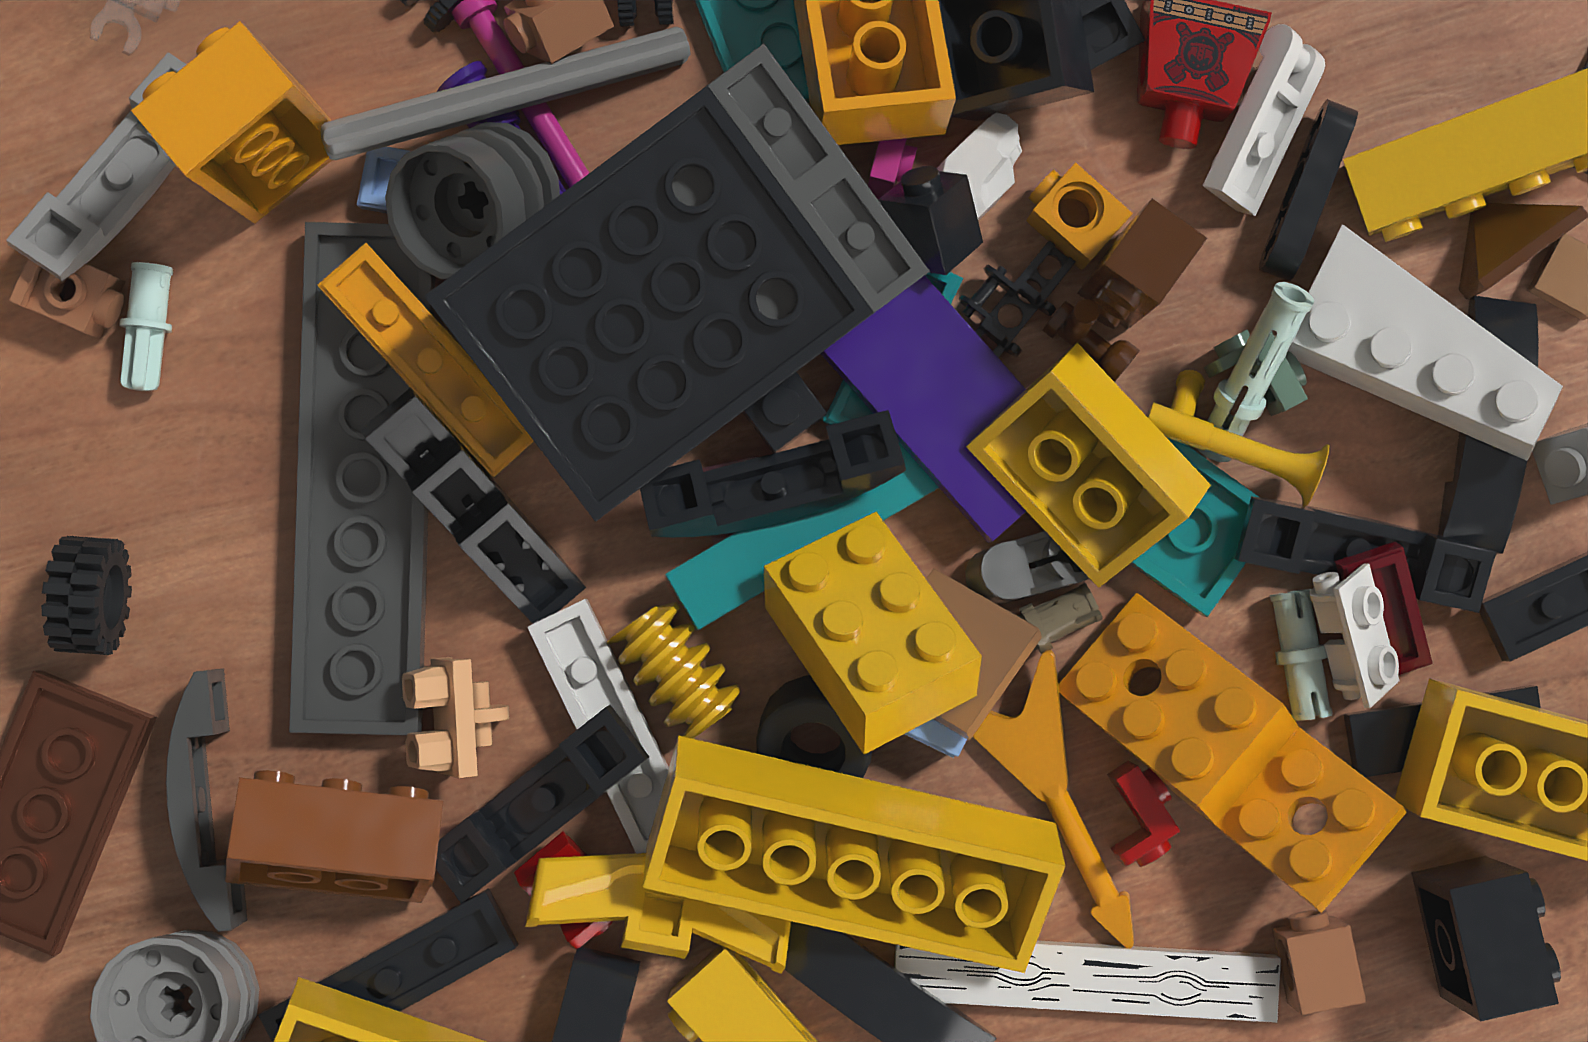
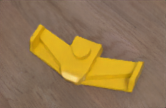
M646 853L539 858L525 927L625 920L622 948L685 959L689 952L691 934L694 933L764 964L777 973L781 974L786 967L791 921L643 888Z

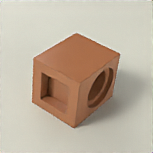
M1308 910L1290 915L1288 917L1290 925L1272 928L1277 956L1281 958L1280 970L1287 1003L1301 1015H1307L1366 1003L1349 924L1335 916L1328 917L1327 910H1324L1322 913L1318 910Z

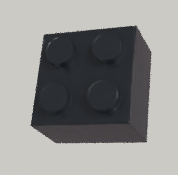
M938 0L956 96L950 117L983 121L995 113L1007 115L1094 92L1079 0Z
M1487 856L1411 872L1441 998L1480 1022L1559 1004L1554 983L1559 982L1561 979L1560 965L1552 946L1544 942L1539 918L1544 917L1546 912L1544 897L1537 881L1534 878H1529L1527 871Z

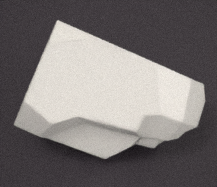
M995 113L989 117L937 168L939 171L966 174L968 176L978 221L1015 183L1013 165L1022 153L1019 143L1018 124L1009 116L1001 113Z

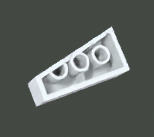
M1342 224L1308 292L1313 297L1314 304L1310 311L1306 313L1288 351L1304 365L1528 461L1563 386Z

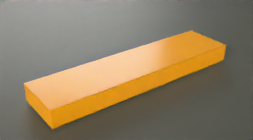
M367 243L317 284L324 295L399 377L420 397L492 478L498 475L534 442L471 357Z

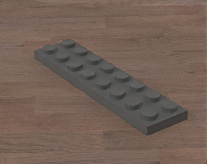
M305 222L289 733L407 735L408 733L422 732L423 708L412 709L406 707L403 700L402 675L403 673L424 667L429 510L412 493L407 482L364 438L360 430L410 387L317 286L347 258L367 243L434 316V309L424 296L435 289V276L418 268L401 250L389 224Z

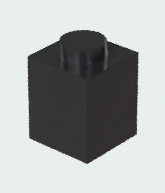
M933 166L917 167L903 174L900 179L901 181L879 198L878 201L929 269L930 273L947 275L983 243L968 176L966 174L939 171Z
M797 372L742 412L773 454L780 452L824 419L827 414Z

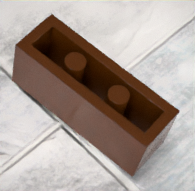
M1152 198L1119 234L1077 294L1097 304L1099 308L1097 321L1112 329H1115L1120 324L1128 330L1160 305L1207 240V237Z

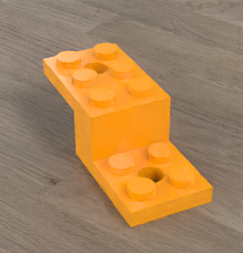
M1138 593L1131 598L1058 684L1059 694L1154 771L1173 793L1320 913L1325 910L1406 814L1401 804L1301 729L1282 702ZM1146 667H1155L1161 671V682L1154 692L1145 696H1137L1131 693V679L1137 671ZM1313 803L1327 809V822L1319 832L1312 835H1303L1294 830V815L1303 805Z

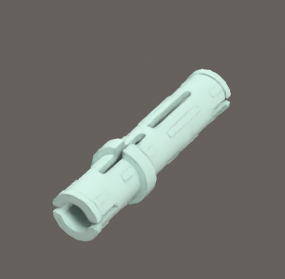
M1276 283L1271 292L1272 296L1252 334L1249 336L1229 379H1224L1218 384L1213 397L1216 404L1208 418V422L1213 423L1215 427L1243 436L1250 421L1257 420L1266 407L1264 395L1281 362L1284 360L1306 313L1310 311L1314 304L1313 297L1306 290L1292 283ZM1272 330L1277 332V335L1263 362L1260 363L1258 357ZM1243 386H1247L1248 391L1235 416L1231 415L1230 411ZM1198 449L1204 456L1214 461L1229 462L1232 460L1206 449L1204 451Z

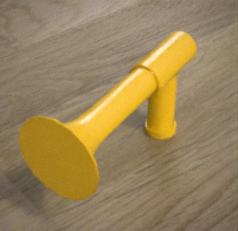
M1184 370L1177 376V388L1171 408L1155 402L1151 404L1147 417L1167 438L1202 451L1206 449L1270 472L1285 479L1297 489L1302 497L1303 508L1311 501L1327 463L1329 444L1324 445L1320 451L1309 454L1292 453L1215 427L1213 423L1194 417L1199 395L1205 385L1204 377L1194 370Z

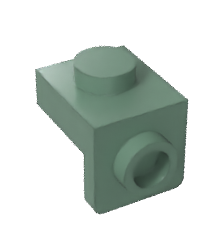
M1248 329L1213 347L1219 359L1204 367L1209 378L1236 365L1250 336ZM1272 332L1258 357L1260 363L1263 362L1275 339ZM1287 351L1284 360L1281 362L1264 395L1266 408L1271 416L1287 411L1308 399L1302 386L1307 384L1306 375L1299 361L1290 351Z

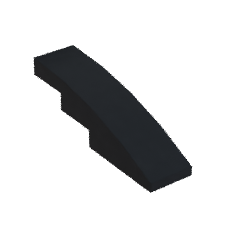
M411 388L360 429L364 438L407 482L412 493L454 536L461 549L533 624L557 613L586 588L541 533Z

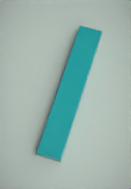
M899 443L906 471L888 482L853 499L803 517L761 528L736 532L666 573L664 576L698 631L764 592L765 565L874 512H877L884 521L939 487Z

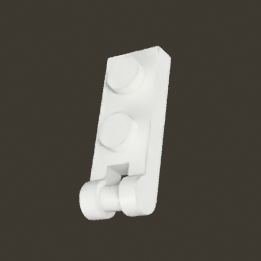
M1285 24L1273 26L1265 33L1259 48L1263 59L1246 95L1239 105L1238 112L1218 154L1212 162L1211 169L1203 184V187L1234 210L1254 216L1258 212L1325 69V59L1312 46L1303 44L1301 37Z

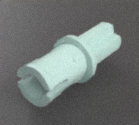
M133 262L131 263L132 277L127 318H121L119 326L126 328L120 383L123 387L131 390L154 391L157 390L160 384L165 333L172 332V325L166 323L170 278L173 275V268L160 264Z

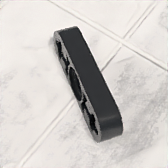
M1329 99L1321 106L1311 126L1259 263V270L1286 281H1291L1294 278L1305 257L1358 117L1357 110Z

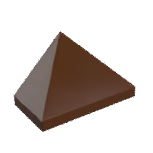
M1486 203V206L1470 212L1459 291L1465 299L1487 291L1588 218L1587 211L1583 206Z

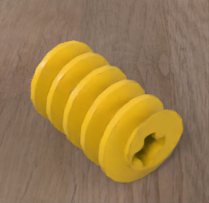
M676 601L650 609L610 638L606 644L627 640L628 644L620 654L618 661L621 665L640 660L643 662L642 667L633 679L634 683L640 686L656 681L659 685L648 702L651 706L672 702L674 706L663 723L666 727L687 723L689 727L683 737L694 739L732 710L730 706L740 693V688L737 684L720 689L716 688L715 685L725 672V667L722 663L706 668L700 666L710 647L707 643L687 648L685 643L695 627L692 622L675 627L671 626L670 622L680 608Z

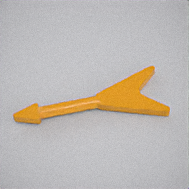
M1046 650L1040 656L1023 711L1015 716H1005L991 710L973 735V738L1030 792L1046 803L1095 901L1091 908V915L1125 948H1132L1134 944V931L1129 893L1126 891L1118 893L1067 791L1068 775L1056 660L1054 652Z

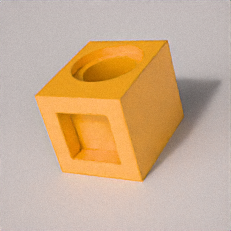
M1075 162L1063 177L1053 169L1030 194L1028 198L1036 207L1032 210L1026 222L1045 239L1055 244V247L1066 257H1071L1075 260V265L1082 271L1133 213ZM1066 199H1076L1082 202L1089 212L1088 225L1075 228L1064 223L1058 212L1059 202Z

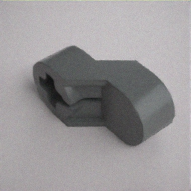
M1046 531L1017 540L999 543L978 552L969 560L965 571L968 588L997 605L1066 588L1089 579ZM1035 562L1036 568L1030 569L1029 564Z

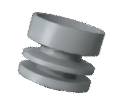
M187 929L129 945L105 965L93 988L90 1019L97 1042H242L257 1016L260 987L252 962L235 942L214 931ZM186 987H190L193 990L189 1003L194 1008L188 1011H184L181 1008L185 996L179 991Z

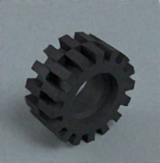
M67 536L59 539V545H54L51 551L53 561L47 562L45 570L49 575L48 582H43L42 594H46V603L41 605L42 616L47 617L43 625L44 635L49 636L47 643L50 648H54V651L111 655L113 650L118 649L120 645L119 637H124L126 630L123 621L129 618L130 608L127 606V598L131 597L132 586H128V579L132 576L131 566L126 565L129 554L128 550L124 549L125 544L122 540Z

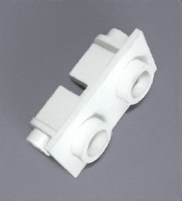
M1364 563L1343 581H1340L1339 575L1336 572H1327L1315 576L1312 579L1314 588L1310 590L1309 595L1313 602L1320 632L1342 633L1344 638L1329 640L1324 644L1334 688L1342 691L1344 699L1355 700L1362 698L1364 708L1370 709L1400 680L1398 677V656L1395 649L1390 646L1383 619V598L1379 589L1375 587L1370 564Z

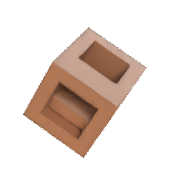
M514 0L504 6L508 17L503 20V24L513 45L520 52H526L551 64L614 27L603 0Z
M27 258L9 301L100 339L104 329L112 327L122 311L124 295L121 293L125 281L87 264H84L76 272L61 281ZM73 280L76 286L75 295L70 300L62 302L70 282Z

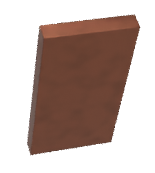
M42 670L32 672L0 750V935L48 955L55 956L61 953L157 717Z

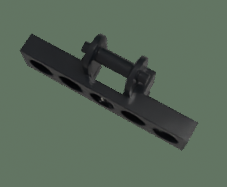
M1050 240L1014 283L1004 276L1007 272L1004 267L999 266L996 270L992 266L986 265L983 269L988 278L971 299L964 295H961L959 298L960 303L965 307L962 312L965 316L970 318L974 314L983 321L975 332L980 338L985 334L998 345L993 351L998 358L1004 350L1014 357L1020 355L1022 349L1016 343L1011 342L1037 310L1048 316H1051L1056 310L1052 303L1049 301L1045 302V300L1076 261L1071 257H1066L1056 249V245ZM1047 256L1056 258L1061 266L1052 279L1043 278L1037 269ZM1027 280L1036 282L1040 286L1041 292L1039 293L1029 285ZM1000 286L1007 293L991 313H988L982 308V305L994 290ZM1018 293L1031 304L1023 302L1019 298ZM1014 305L1020 310L1022 319L1017 327L1006 328L999 322L998 312L1001 307Z

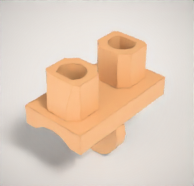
M452 657L431 658V666L403 673L402 691L406 707L412 709L433 707L434 731L407 734L405 743L408 767L437 771V773L457 778L478 776L476 747L492 745L491 722L509 719V706L502 704L490 705L489 682H472L471 659H452Z

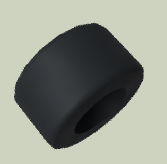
M805 675L784 683L769 697L761 715L757 732V754L860 778L864 777L871 763L872 751L865 755L862 753L811 675ZM804 723H821L831 727L840 736V744L835 750L824 754L809 753L800 749L791 741V732L794 727Z

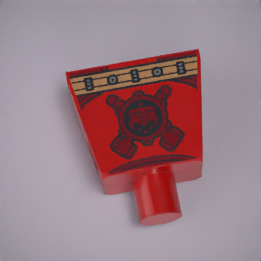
M1145 0L1143 2L1140 12V31L1145 41L1139 44L1137 101L1142 106L1165 110L1159 135L1160 143L1174 148L1194 149L1197 146L1202 119L1224 122L1234 111L1270 23L1271 12L1216 0Z

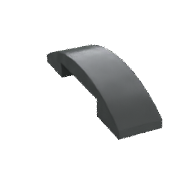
M224 668L193 673L176 712L170 736L166 774L167 807L176 854L195 899L218 932L232 930L247 921L244 884L225 882L227 859L216 860L205 736L230 731Z

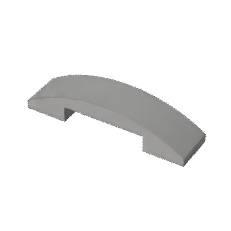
M168 52L130 95L131 108H135L144 100L142 94L152 81L167 72L177 73L187 64ZM130 111L59 195L55 197L47 192L6 239L8 246L63 281L91 260L131 221L160 187L176 164L132 111Z

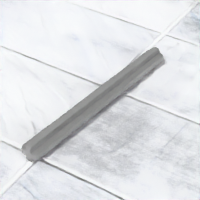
M673 27L566 56L553 64L549 62L537 64L328 121L321 126L320 135L322 143L331 160L347 158L681 65L691 55L690 46L682 28Z

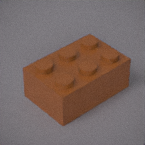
M256 771L254 779L239 777L227 852L225 882L422 903L434 881L444 801L428 799V791L407 786L391 787L388 794L362 792L361 783L347 779L322 780L321 787L294 784L295 776L279 771Z

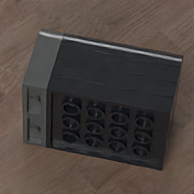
M762 44L424 297L596 522L930 271L765 44Z

